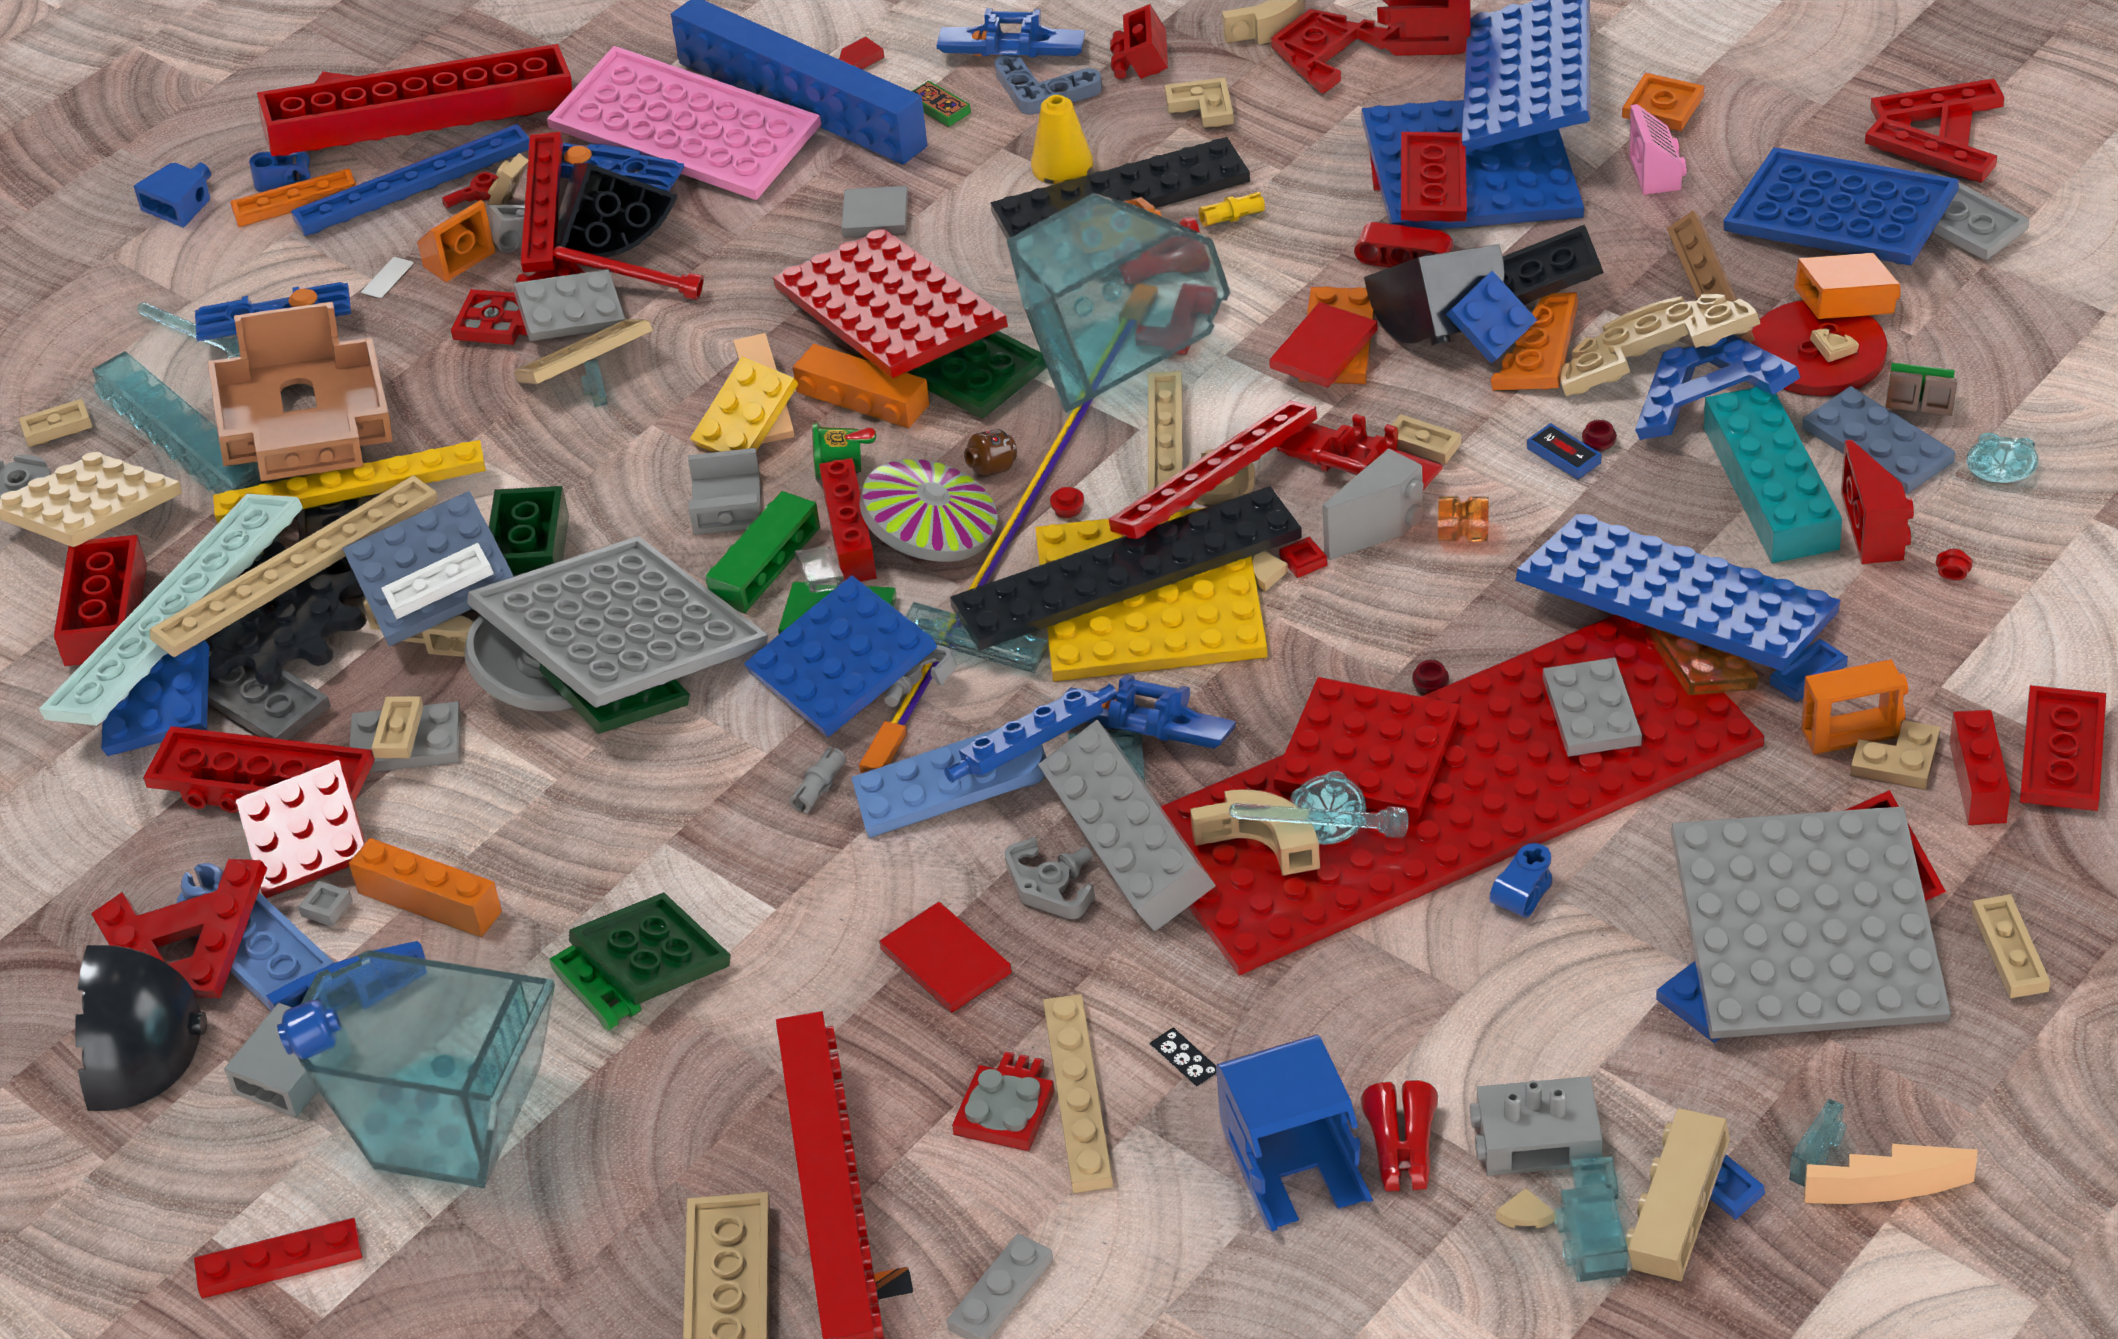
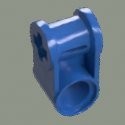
M305 151L292 153L288 156L278 155L272 157L270 152H259L254 154L249 160L254 187L258 192L308 180L311 177L308 169L310 157ZM293 157H296V164H293ZM296 173H299V180L296 178Z
M1537 843L1527 844L1520 848L1507 868L1494 881L1490 892V903L1522 917H1529L1540 899L1552 885V874L1548 869L1551 864V852L1549 849Z

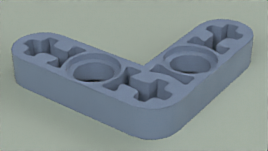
M1001 55L995 60L997 79L1019 111L1024 114L1033 115L1040 113L1042 102L1052 95H1062L1074 103L1096 96L1102 91L1101 74L1095 69H1082L1038 83L1018 55Z

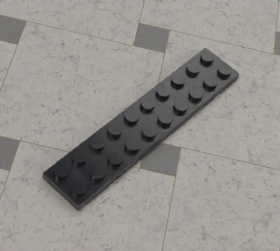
M1271 486L1158 524L1147 531L1143 537L1131 539L1124 536L950 596L951 608L980 651L1302 538V528Z

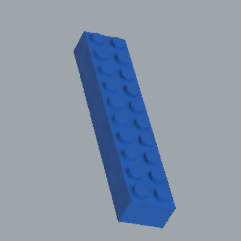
M689 0L670 14L677 57L680 64L710 78L717 79L720 82L818 114L821 118V128L902 165L928 146L921 95L705 0Z

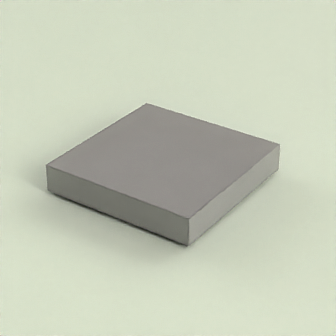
M907 186L844 189L841 228L843 237L867 236L869 232L877 229H885L892 235L906 234Z

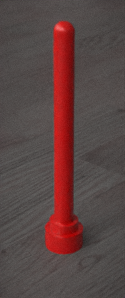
M561 246L553 250V255L557 259L600 270L609 269V272L676 288L685 298L698 300L703 289V275L690 272L688 275L677 276Z

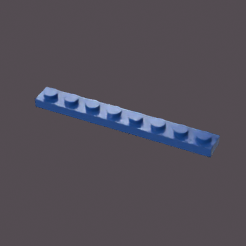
M515 124L291 210L293 220L304 236L318 233L325 228L347 222L356 216L378 210L380 207L395 201L404 200L413 194L426 189H432L444 182L461 178L470 172L489 167L501 160L515 157L518 153L521 154L529 150L530 138L519 124Z

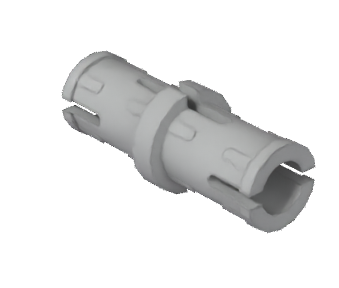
M828 747L814 767L808 768L804 774L805 779L789 799L791 806L795 810L801 812L803 809V813H809L819 796L823 792H828L833 785L831 782L833 777L846 763V756L841 750L835 748L833 751V747Z

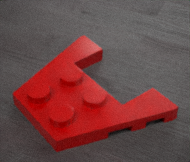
M1309 9L1271 37V45L1313 87L1324 94L1341 81V70L1325 64L1329 59L1343 51L1345 47L1356 39L1383 50L1384 47L1381 45V41L1397 39L1400 37L1399 26L1393 24L1388 25V28L1375 26V21L1363 19L1359 23L1347 21L1346 15Z

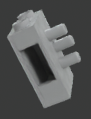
M1590 1076L1477 1086V1103L1470 1104V1118L1472 1128L1480 1129V1135H1475L1477 1160L1485 1159L1487 1176L1602 1166L1603 1139Z

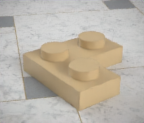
M1226 77L1164 85L1169 113H1184L1199 109L1203 128L1234 124V114Z
M1903 720L1896 746L1858 739L1851 764L1850 776L1926 790L1940 738L1941 727Z

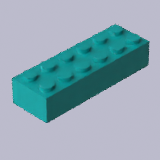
M1758 387L1705 397L1703 429L1771 564L1840 550L1842 517L1777 394L1771 395Z

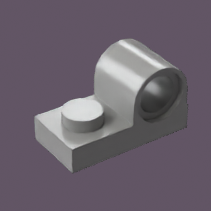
M488 205L486 212L493 242L502 252H513L522 245L525 205Z

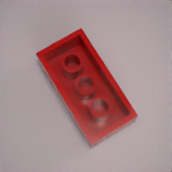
M137 534L90 539L76 547L68 545L54 630V639L64 666L82 665L142 603L147 562Z

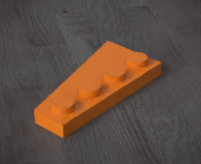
M1577 292L1552 293L1540 299L1532 312L1537 321L1515 341L1516 346L1512 353L1505 355L1502 360L1503 367L1499 373L1495 372L1490 380L1492 390H1546L1559 388L1561 370L1565 364L1579 303Z

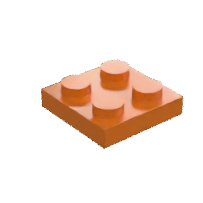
M1645 72L1623 105L1622 118L1630 119L1631 105L1637 104L1666 124L1669 130L1682 131L1703 99L1705 86Z

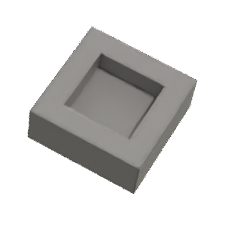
M318 880L298 908L301 917L333 927L353 899L350 890Z

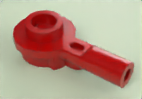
M490 172L479 173L471 180L470 186L442 197V203L448 209L466 200L468 202L473 200H489L491 195L488 194V191L499 177Z

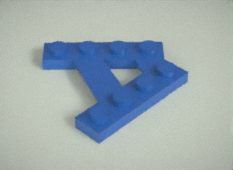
M1733 334L1720 339L1719 342L1711 346H1700L1697 348L1695 346L1687 348L1674 347L1662 353L1635 430L1639 440L1672 435L1682 405L1744 381L1774 395L1801 377L1797 366ZM1709 362L1721 368L1691 380L1695 367Z

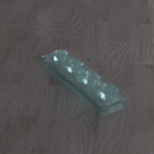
M913 602L905 616L933 637L936 645L1034 674L1047 651V640L1028 634L979 651L955 613Z

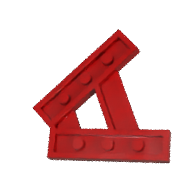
M1993 78L1871 98L1870 109L1877 121L1865 133V144L1942 171L1965 177L1968 180L1982 183L1996 167L1997 155L1968 146L1972 112L2003 107L2004 95ZM1941 117L1939 136L1910 126V123L1913 121H1925Z
M228 859L217 891L140 915L137 914L130 900L121 892L93 911L91 915L110 946L141 951L165 963L166 961L158 947L200 934L193 956L168 963V965L186 979L196 997L220 999L267 867L262 860Z

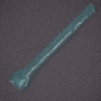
M141 302L138 304L137 311L141 315L196 338L195 323L148 303ZM237 336L204 340V342L225 350L228 358L240 357Z
M1234 803L1229 808L1230 815L1236 819L1378 828V831L1384 833L1386 837L1403 838L1408 828V813L1404 807L1388 806L1386 810H1380L1379 813Z

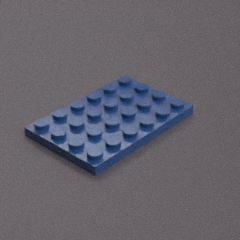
M1773 147L1723 220L1724 231L1744 236L1765 238L1771 241L1797 244L1803 247L1830 250L1835 253H1874L1879 260L1912 265L1958 192L1959 179Z

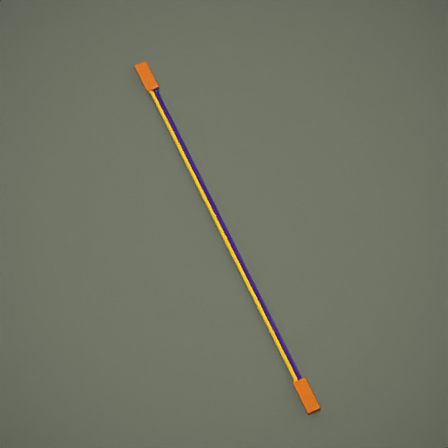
M1139 284L1119 318L1121 328L968 590L985 585L989 581L1133 330L1143 326L1160 296V287ZM955 613L936 645L950 648L963 626ZM938 661L923 666L921 669V679L912 685L910 693L906 695L892 721L883 722L859 764L860 772L865 773L890 764L907 735L905 724L932 679L931 669L937 666Z

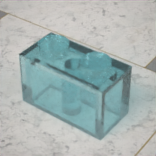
M1611 1184L1561 1190V1207L1554 1208L1555 1223L1558 1233L1565 1232L1567 1241L1562 1243L1564 1261L1567 1267L1573 1266L1577 1282L1627 1276L1628 1248Z

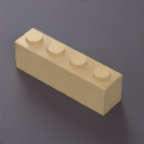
M1678 1108L1673 1123L1667 1122L1662 1137L1664 1148L1661 1157H1655L1651 1165L1650 1181L1652 1182L1648 1193L1643 1192L1638 1202L1637 1215L1639 1219L1635 1228L1631 1227L1628 1230L1625 1239V1252L1629 1253L1633 1270L1682 1281L1730 1142L1726 1118Z

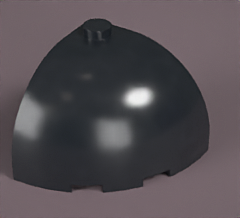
M574 163L558 214L556 247L561 246L605 258L622 254L640 245L642 241L662 225L673 208L678 195L590 163Z
M1500 244L1418 257L1365 276L1364 281L1370 304L1378 321L1393 338L1400 342L1411 344L1430 340L1431 345L1436 346L1451 342L1450 335L1462 332L1446 313L1492 270L1504 282V263Z
M87 945L78 983V990L83 991V1014H76L75 1017L76 1047H83L82 1063L84 1068L78 1070L82 1094L88 1111H108L132 1107L163 1093L185 1073L194 1058L200 1035H204L206 1032L207 1016L205 1012H201L195 993L186 979L160 959L125 947Z

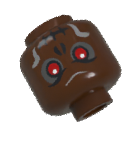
M1001 429L973 434L968 440L967 448L964 451L966 464L980 476H989L1008 471L1017 457V447L1014 439Z

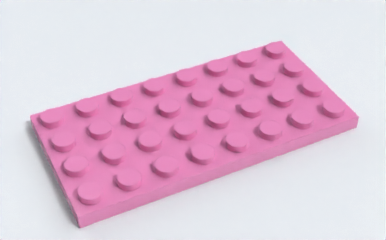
M616 46L609 50L547 118L548 127L553 130L561 131L594 144L639 150L641 155L676 160L678 163H684V169L681 174L757 200L821 126V118L818 114Z

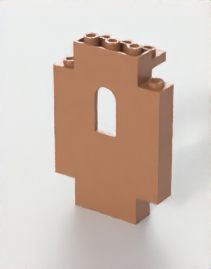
M333 302L234 315L240 357L207 361L223 467L258 462L260 480L267 481L361 467L363 462L360 446L393 442L389 412L372 338L339 342ZM294 384L310 385L314 389L317 407L284 412L281 391L285 387Z

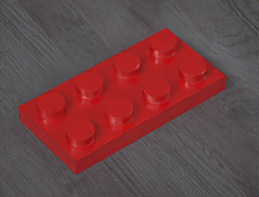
M1401 132V220L1414 222H1466V146H1463L1462 133Z
M2030 685L2019 803L2098 811L2106 693Z

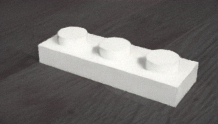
M476 543L392 582L381 589L396 619H399L494 573L479 543Z

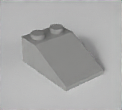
M1388 448L1322 505L1324 553L1327 559L1332 560L1400 537L1412 526L1419 524L1424 514L1422 465Z

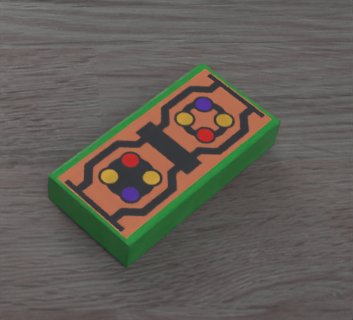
M929 80L912 90V92L922 96L923 112L948 127L971 113L969 103Z

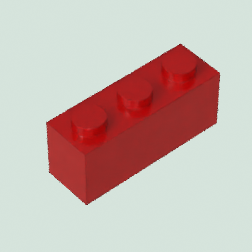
M1992 711L1953 712L1949 744L1968 825L2007 823L2011 790Z

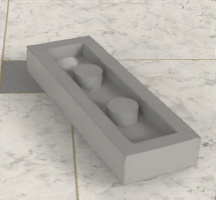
M1017 1233L947 1318L948 1330L965 1339H990L1053 1261L1052 1250Z

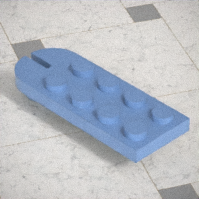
M1000 727L851 777L868 837L871 838L1021 787H1030L1040 783L1045 778V775L1038 764L1047 758L1043 745H1039L982 776L967 774L951 783L947 779L944 770L961 761L959 750L972 744L975 739L987 736L1002 728Z
M198 864L194 867L200 887H196L192 875L185 872L181 880L182 892L178 896L176 903L217 891L224 871L214 864ZM259 892L230 972L271 1011L266 997L267 994L302 976L334 964V962ZM199 934V935H196V936H194V937L198 940L199 937H200V934Z

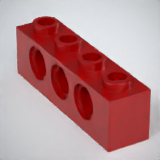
M853 458L821 463L819 468L842 583L851 575L860 582L877 579L868 526L860 511L859 501L861 494Z

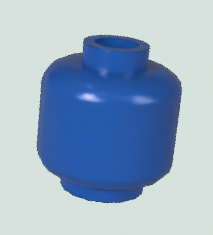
M311 1000L286 1010L282 1016V1023L277 1025L281 1042L288 1055L294 1053L303 1060L334 1048L337 1040L335 1032L342 1030L335 1009L333 1007L326 1009L318 1000Z

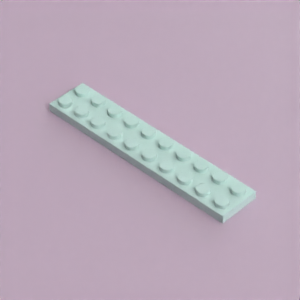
M246 494L39 708L43 718L50 721L95 726L103 722L107 718L108 713L121 700L125 699L129 695V691L150 673L151 668L162 656L167 654L165 650L150 639V628L233 581L245 569L249 568L253 564L254 559L273 543V539L285 527L289 526L293 518L303 509L299 498Z

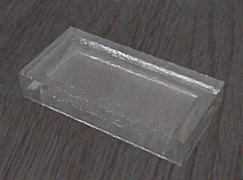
M829 546L795 551L796 563L811 593L833 590L844 582L842 571Z

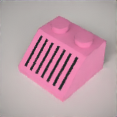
M1631 105L1629 158L1643 195L1681 190L1682 177L1686 176L1687 169L1685 158L1679 157L1677 138H1672L1666 124L1639 105Z

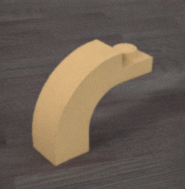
M1267 0L1256 6L1222 11L1223 37L1225 42L1231 43L1256 38L1258 45L1271 42V37L1305 13V0Z
M1256 790L1224 791L1225 803L1190 809L1192 836L1195 846L1235 838H1249L1266 844L1274 851L1282 875L1320 869L1319 841L1313 824L1301 809L1282 797Z

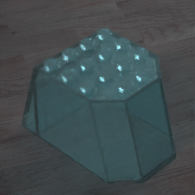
M1095 193L1007 240L1024 310L1062 408L1066 413L1210 335L1215 326L1212 321L1222 300L1227 301L1231 293L1214 242L1209 236L1136 205Z
M371 950L359 954V961L330 973L326 969L317 973L301 1004L311 1000H318L326 1009L333 1007L339 1017L342 1030L335 1032L337 1037L336 1045L331 1050L308 1059H298L308 1077L372 1168L485 1188L541 1067L555 988L554 980Z

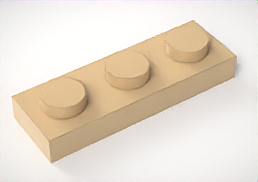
M2012 895L1974 900L1972 904L1973 916L2009 998L2049 992V977Z

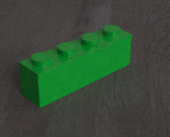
M781 491L772 502L767 504L760 516L747 527L743 535L728 548L717 564L709 569L706 575L708 589L735 610L745 614L821 528L817 503Z

